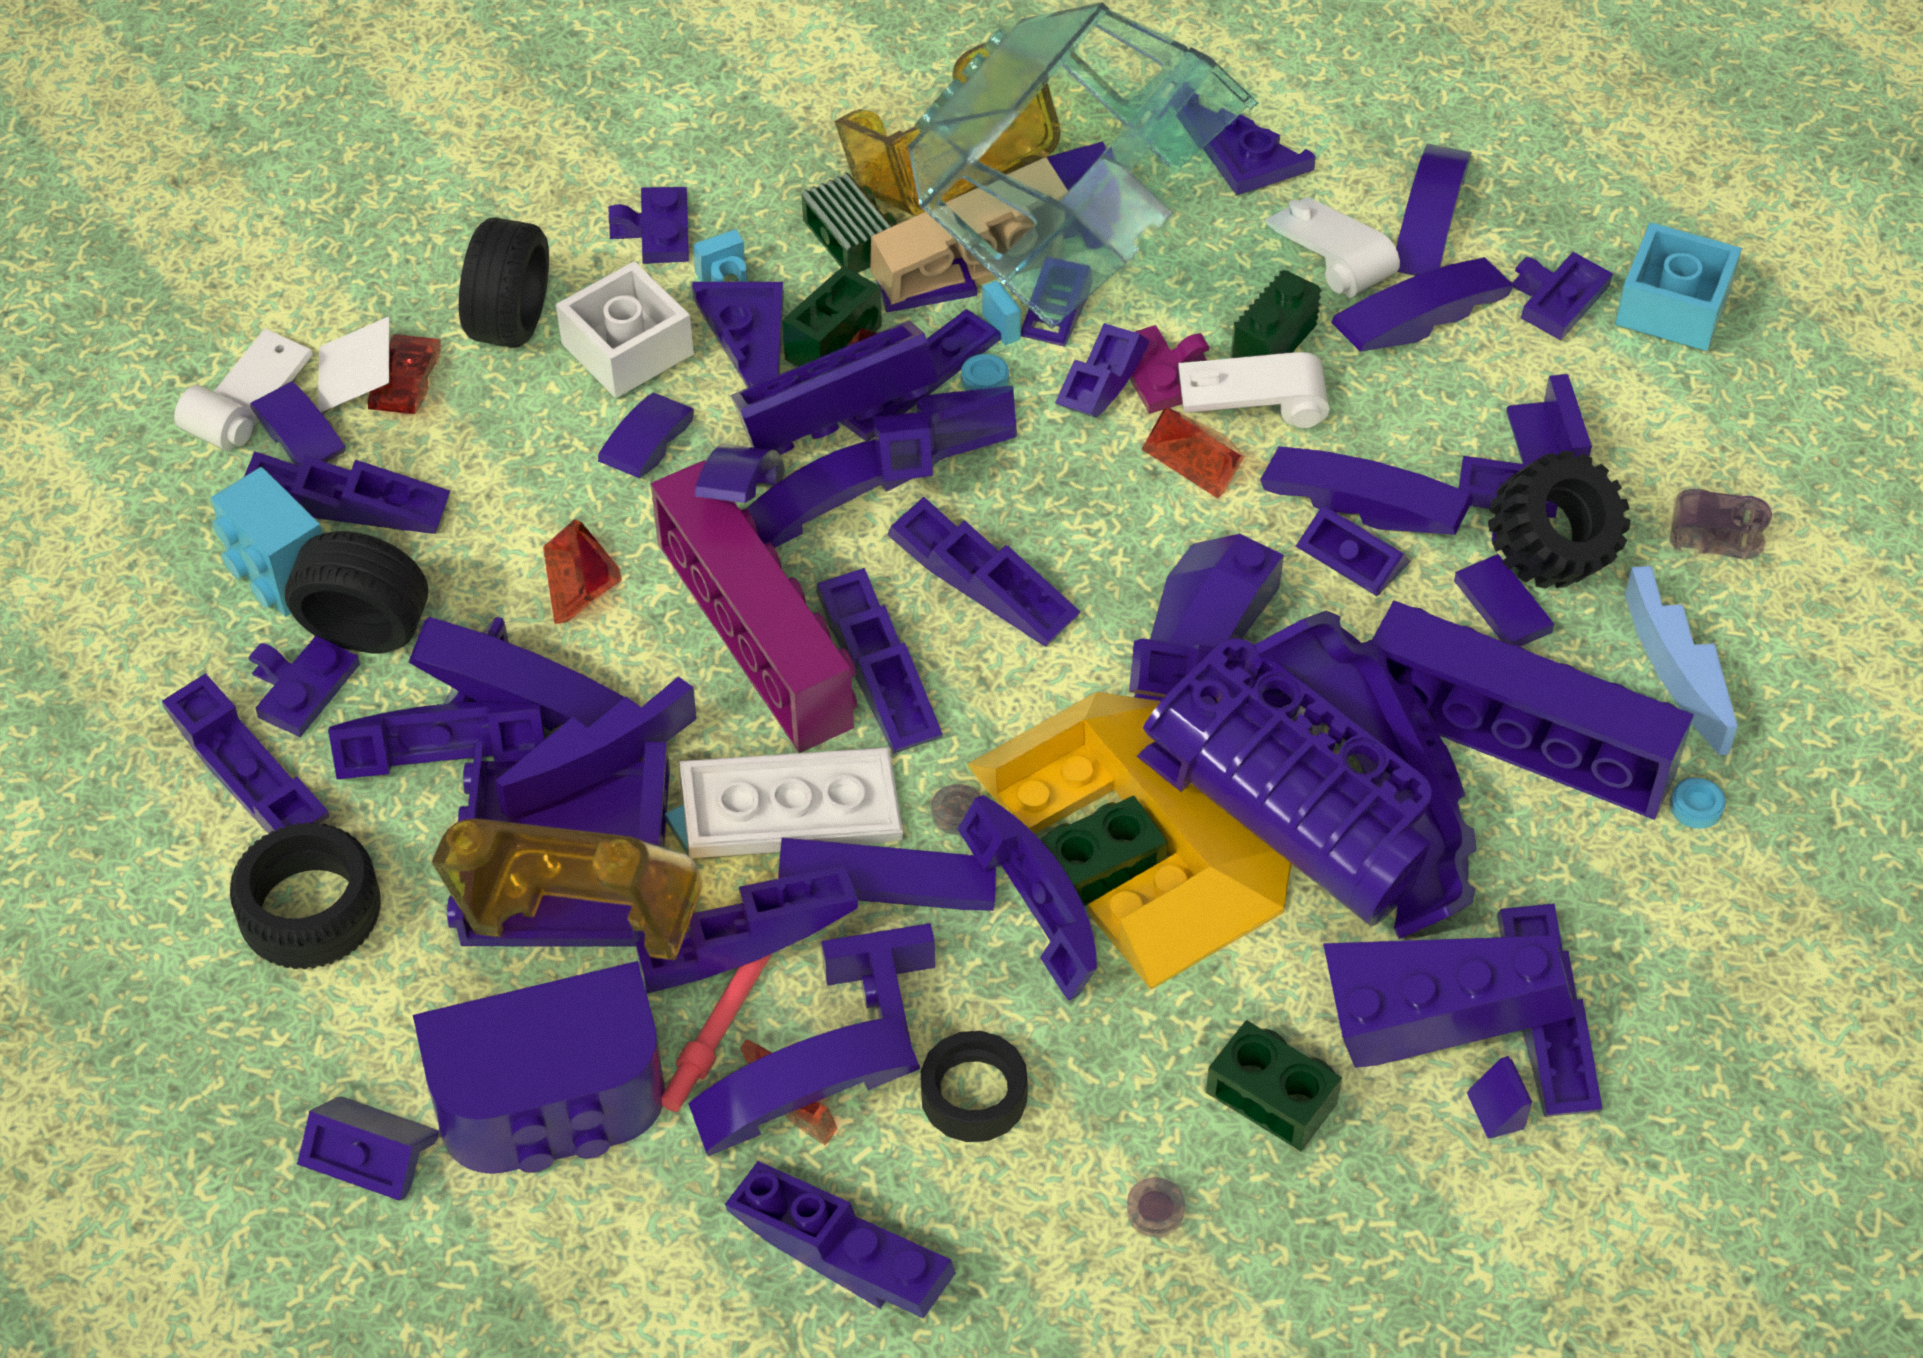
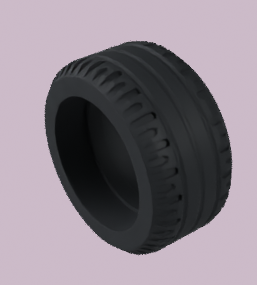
M494 217L486 219L474 231L466 251L459 287L460 324L470 339L477 342L516 348L528 342L532 337L542 313L549 275V246L547 238L540 227L531 223Z
M333 531L314 536L300 549L286 583L285 601L297 622L314 636H318L343 649L378 654L399 649L411 640L426 605L429 589L425 575L419 566L399 548L367 534L351 531Z
M305 822L304 824L296 823L292 826L290 824L287 827H280L276 831H271L268 835H263L260 840H256L254 845L248 847V850L242 854V858L238 860L234 873H232L230 900L240 932L249 947L257 955L270 963L274 962L277 966L282 965L285 968L292 967L293 969H298V967L307 969V967H311L313 969L316 966L323 967L327 963L332 964L337 959L339 961L343 956L350 955L352 950L355 951L358 945L364 943V940L373 931L379 916L380 890L368 852L354 836L344 832L343 829H336L332 825L328 826L324 823L319 825L316 822L309 824V822ZM311 870L328 871L338 874L349 881L342 896L332 906L312 916L284 918L273 915L262 908L267 895L278 883L300 872Z

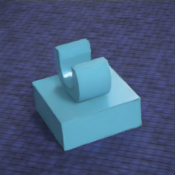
M737 229L693 244L695 273L701 282H724V276L729 274L736 275L740 282H747L744 241Z

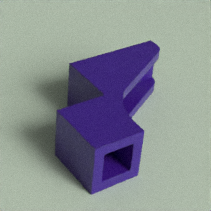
M1013 386L922 395L916 398L917 412L873 417L877 463L883 481L933 476L932 467L942 459L1017 437Z

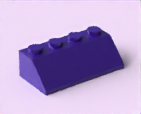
M908 320L730 396L751 446L776 450L782 455L795 447L793 441L810 434L812 439L825 437L839 429L838 422L855 415L857 420L875 416L884 410L883 403L898 397H901L902 401L918 398L929 391L927 385L938 381L924 332Z

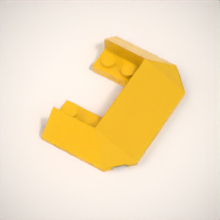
M1095 692L968 763V767L996 802L1018 818L1034 834L1113 790L1122 800L1133 795L1137 798L1166 839V852L1170 857L1089 903L1088 914L1152 990L1284 913L1292 864L1192 784H1189L1180 792L1136 757L1147 745L1155 742L1145 733L1143 726L1161 701Z

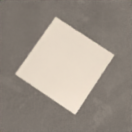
M389 316L319 347L318 410L320 412L389 383Z

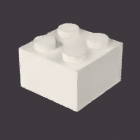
M635 261L556 304L561 344L615 398L622 396L694 355L690 314Z

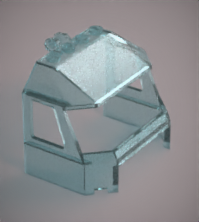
M1103 2L1022 18L1009 32L1001 26L983 46L989 53L986 58L978 52L960 72L966 80L961 82L956 77L914 124L920 130V133L908 145L919 206L1051 329L1136 254L1140 248L1133 241L1151 222L1160 228L1173 214L1157 196L1131 173L1145 153L1150 149L1169 168L1178 171L1246 108L1252 110L1259 104L1210 56L1110 10ZM1094 27L1099 28L1155 61L1162 68L1130 100H1124L1074 52ZM1063 66L1125 127L1100 158L1066 195L1058 201L977 160L1020 115L1055 72ZM959 179H966L1031 218L1035 225L1004 254L998 253L942 201V196Z

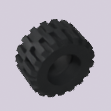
M1562 451L1557 455L1552 452L1540 457L1510 476L1509 480L1502 483L1497 489L1498 497L1491 501L1489 511L1496 515L1488 521L1489 531L1496 532L1497 539L1492 541L1496 552L1499 550L1503 551L1506 558L1502 562L1508 570L1514 566L1519 570L1517 575L1519 579L1528 582L1535 578L1536 587L1544 589L1555 584L1556 589L1567 587L1611 564L1618 557L1616 553L1624 549L1627 539L1622 534L1630 530L1631 521L1624 517V512L1629 510L1627 499H1620L1617 491L1621 490L1622 487L1617 479L1613 482L1609 480L1606 476L1609 470L1603 464L1594 467L1592 465V457L1581 454L1575 458L1573 451ZM1546 500L1560 507L1568 517L1572 529V540L1562 537L1552 527L1546 513Z

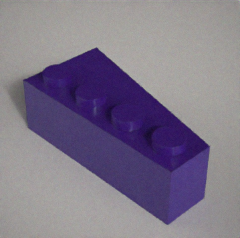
M1554 935L1323 943L1342 1038L1355 1068L1377 1066L1577 1017Z

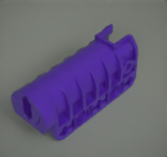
M1238 638L1227 639L1221 642L1164 697L1152 712L1143 729L1155 742L1147 745L1136 757L1180 792L1189 784H1192L1370 927L1377 925L1395 909L1413 888L1432 843L1413 828V825L1423 816L1430 802L1432 789L1429 781L1420 772L1276 661H1268L1260 657L1253 646L1254 644ZM1239 658L1245 660L1244 669L1237 667L1231 671L1226 668L1228 659L1233 662ZM1261 674L1262 676L1256 682L1253 689L1250 688L1251 677L1256 680L1258 675ZM1268 689H1280L1291 698L1292 703L1282 708L1273 707L1264 700L1262 694ZM1300 706L1306 709L1304 716L1299 713L1296 721L1291 720L1296 716ZM1324 723L1329 727L1328 734L1321 732L1314 736L1309 732L1311 725L1319 726ZM1342 739H1345L1346 741L1341 747L1339 754H1335L1333 752L1335 744L1340 745ZM1352 754H1364L1375 763L1376 770L1366 774L1358 773L1349 766L1347 758ZM1386 771L1391 775L1389 782L1385 779L1382 787L1379 788L1376 784L1381 781ZM1408 788L1415 792L1413 800L1406 799L1401 803L1395 799L1397 790L1404 792Z

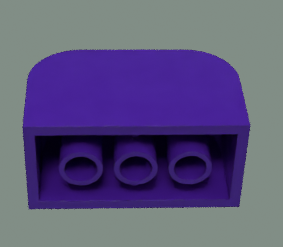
M638 961L413 1015L426 1081L443 1144L455 1161L470 1170L496 1174L520 1169L523 1172L534 1173L547 1169L554 1160L573 1155L584 1159L595 1158L606 1153L610 1146L628 1142L643 1134L657 1120L663 1108L661 1097L665 1091L657 1033Z

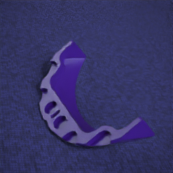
M1326 610L1301 619L1253 646L1260 657L1268 661H1276L1420 772L1429 781L1432 789L1430 802L1423 816L1413 825V828L1432 843L1415 885L1397 905L1394 930L1398 939H1401L1439 922L1473 903L1476 888L1468 883V855L1477 851L1474 828L1468 826L1461 816L1458 801L1466 795L1451 754L1440 738L1437 726L1417 692L1409 682L1399 684L1387 668L1386 659L1388 655L1374 641L1368 640L1361 643L1341 627L1340 616ZM1359 753L1354 754L1365 774L1376 770L1375 763L1367 756ZM1385 771L1383 778L1376 786L1382 787L1385 779L1389 782L1391 775ZM1408 788L1404 792L1397 790L1395 799L1401 803L1406 799L1413 800L1415 792Z

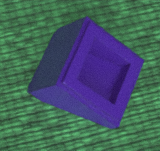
M1506 1056L1500 1058L1467 1092L1487 1138H1495L1523 1130L1532 1105V1100L1513 1060Z

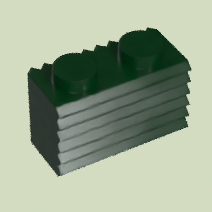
M845 172L842 177L837 176L834 181L829 179L826 184L821 182L818 187L813 186L810 191L805 189L801 194L803 221L839 266L842 267L844 265L856 273L870 268L871 236L897 225L895 218L890 213L882 214L877 208L875 197L867 185L860 187L852 176Z
M1287 270L1279 271V276H1274V282H1269V287L1264 288V293H1259V299H1254V304L1249 305V310H1244V315L1239 316L1238 321L1234 322L1230 358L1293 353L1318 324L1316 322L1319 318L1317 314L1320 311L1318 307L1321 305L1319 303L1321 299L1319 294L1322 292L1320 287Z

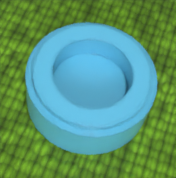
M978 354L964 362L961 369V382L966 391L1007 386L1009 383V368L1006 362L998 356Z
M1688 778L1679 782L1675 786L1670 799V809L1674 817L1682 824L1698 829L1708 828L1718 823L1726 805V799L1722 790L1713 782L1703 778Z

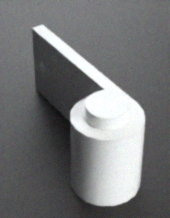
M1308 196L1300 201L1291 200L1289 207L1265 219V223L1276 233L1324 256L1326 262L1325 277L1328 285L1334 292L1338 294L1343 292L1349 298L1397 273L1400 268L1398 252L1386 235Z
M265 328L214 391L201 385H194L182 394L175 408V425L179 429L224 451H231L236 445L243 446L250 439L253 427L259 422L250 408V403L291 382L312 357L311 349Z
M1295 352L1178 363L1184 413L1280 404L1282 418L1287 424L1295 425L1299 428H1311L1322 422L1328 416L1330 410L1322 361L1311 353Z

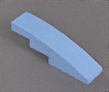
M1652 566L1632 567L1625 599L1638 637L1657 675L1679 708L1694 714L1691 724L1717 754L1728 755L1738 725L1715 643L1694 645L1683 604L1662 605Z

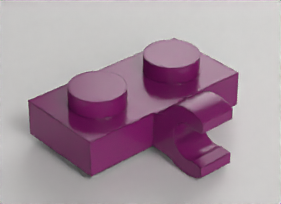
M1156 325L1134 331L1150 341L1143 357L1130 377V381L1146 410L1151 414L1182 405L1178 363L1207 361L1203 354L1209 351V345L1201 333L1190 335L1184 338L1175 349L1170 350Z

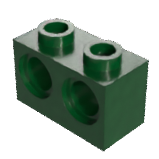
M843 265L782 319L785 360L798 367L872 336L882 327L881 287Z
M1134 795L1118 803L1110 802L1104 804L1093 814L1072 824L1058 825L1049 831L1047 835L1040 838L1066 872L1083 906L1088 905L1166 859L1167 841ZM1119 839H1125V840H1129V841L1123 842V841H1118V840H1119ZM1070 861H1082L1083 863H1072Z
M1246 1020L1209 1066L1206 1093L1301 1152L1338 1104L1342 1077L1335 1074L1334 1070L1323 1060L1315 1057L1309 1058L1289 1046L1275 1031L1266 1028L1261 1029ZM1254 1065L1263 1070L1249 1071L1243 1068V1066ZM1302 1094L1309 1097L1310 1100L1299 1101L1290 1095Z

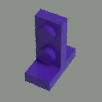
M931 923L822 941L823 968L827 986L861 980L866 1009L876 1007L879 1019L900 1016L911 1043L897 974L935 968V940Z

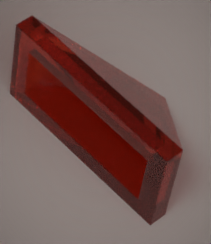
M1164 407L1142 447L1143 451L1216 498L1225 493L1245 457L1234 443L1220 432L1168 407Z
M572 520L543 546L555 624L567 623L622 581L620 568L581 521Z

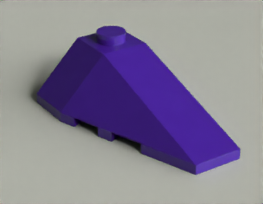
M1240 533L1192 544L1167 576L1150 640L1188 647L1198 644L1216 647L1227 639H1242L1279 590L1284 555ZM1135 693L1134 697L1157 701H1162L1164 699L1163 697L1144 695Z

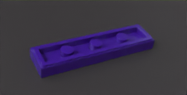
M965 309L928 337L927 341L938 381L927 385L929 391L924 395L931 394L961 371L967 359L983 354L1000 341L1001 332L970 310ZM901 397L883 403L884 410L875 416L857 420L855 415L840 421V423L863 440L870 441L875 437L873 417L905 414L917 404L916 398L902 401Z
M781 838L778 879L846 865L859 901L958 910L993 911L996 868L984 871L974 855Z

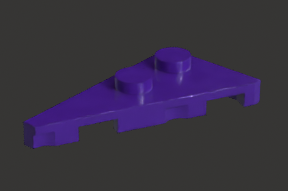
M1175 80L1166 82V98L1236 196L1314 170L1316 157L1311 151L1305 149L1302 153L1298 154L1279 144L1280 135L1270 129L1257 126L1253 120L1225 105L1219 111L1200 101L1201 92L1187 85H1181Z
M692 282L694 302L746 387H751L779 375L784 302L783 282Z

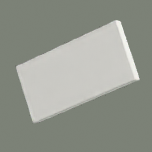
M889 747L679 761L689 859L780 852L781 838L858 845L900 841L903 839V828Z

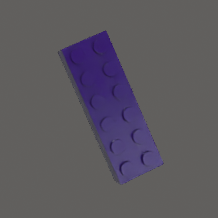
M1393 600L1372 641L1388 655L1386 659L1387 668L1399 684L1409 682L1433 718L1441 737L1650 819H1656L1677 774L1694 714L1678 709L1670 703L1660 702L1631 691L1618 683H1610L1581 672L1568 664L1558 663L1531 653L1518 645H1510L1481 634L1471 627L1460 626L1439 618L1421 608L1411 607Z

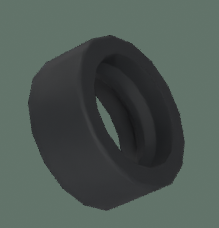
M984 1031L958 1032L942 1039L927 1053L920 1071L922 1108L930 1123L947 1137L964 1142L990 1141L1008 1133L1021 1119L1028 1097L1027 1068L1017 1048L1004 1038ZM964 1062H982L995 1066L1003 1073L1007 1080L1008 1091L1006 1096L996 1105L982 1110H966L953 1106L943 1098L941 1082L945 1073L952 1067Z

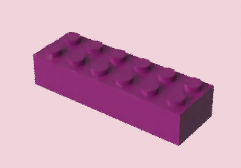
M705 460L651 482L658 546L798 753L854 729L853 709L858 706L851 680L852 677L856 676L854 663L844 648L837 649L831 641L830 631L823 616L819 612L812 613L806 605L804 592L796 578L791 577L788 579L784 574L779 556L773 545L769 542L763 544L747 509L740 510L733 501L695 497V487L706 463Z

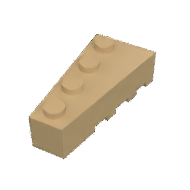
M1044 157L871 236L870 271L877 283L879 282L882 289L886 292L892 305L905 301L906 298L945 286L965 283L959 264L951 265L956 258H963L966 262L971 278L975 281L976 285L1044 265L1048 253L1063 257L1069 192L1047 157Z

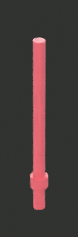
M772 954L738 968L695 1041L687 1042L676 1060L678 1069L661 1097L662 1106L666 1109L678 1112L698 1078L705 1079L716 1061L714 1051Z

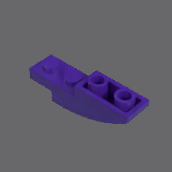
M757 1161L725 1203L729 1213L769 1244L879 1309L887 1301L924 1319L956 1274L951 1259L856 1217L850 1202L760 1161Z

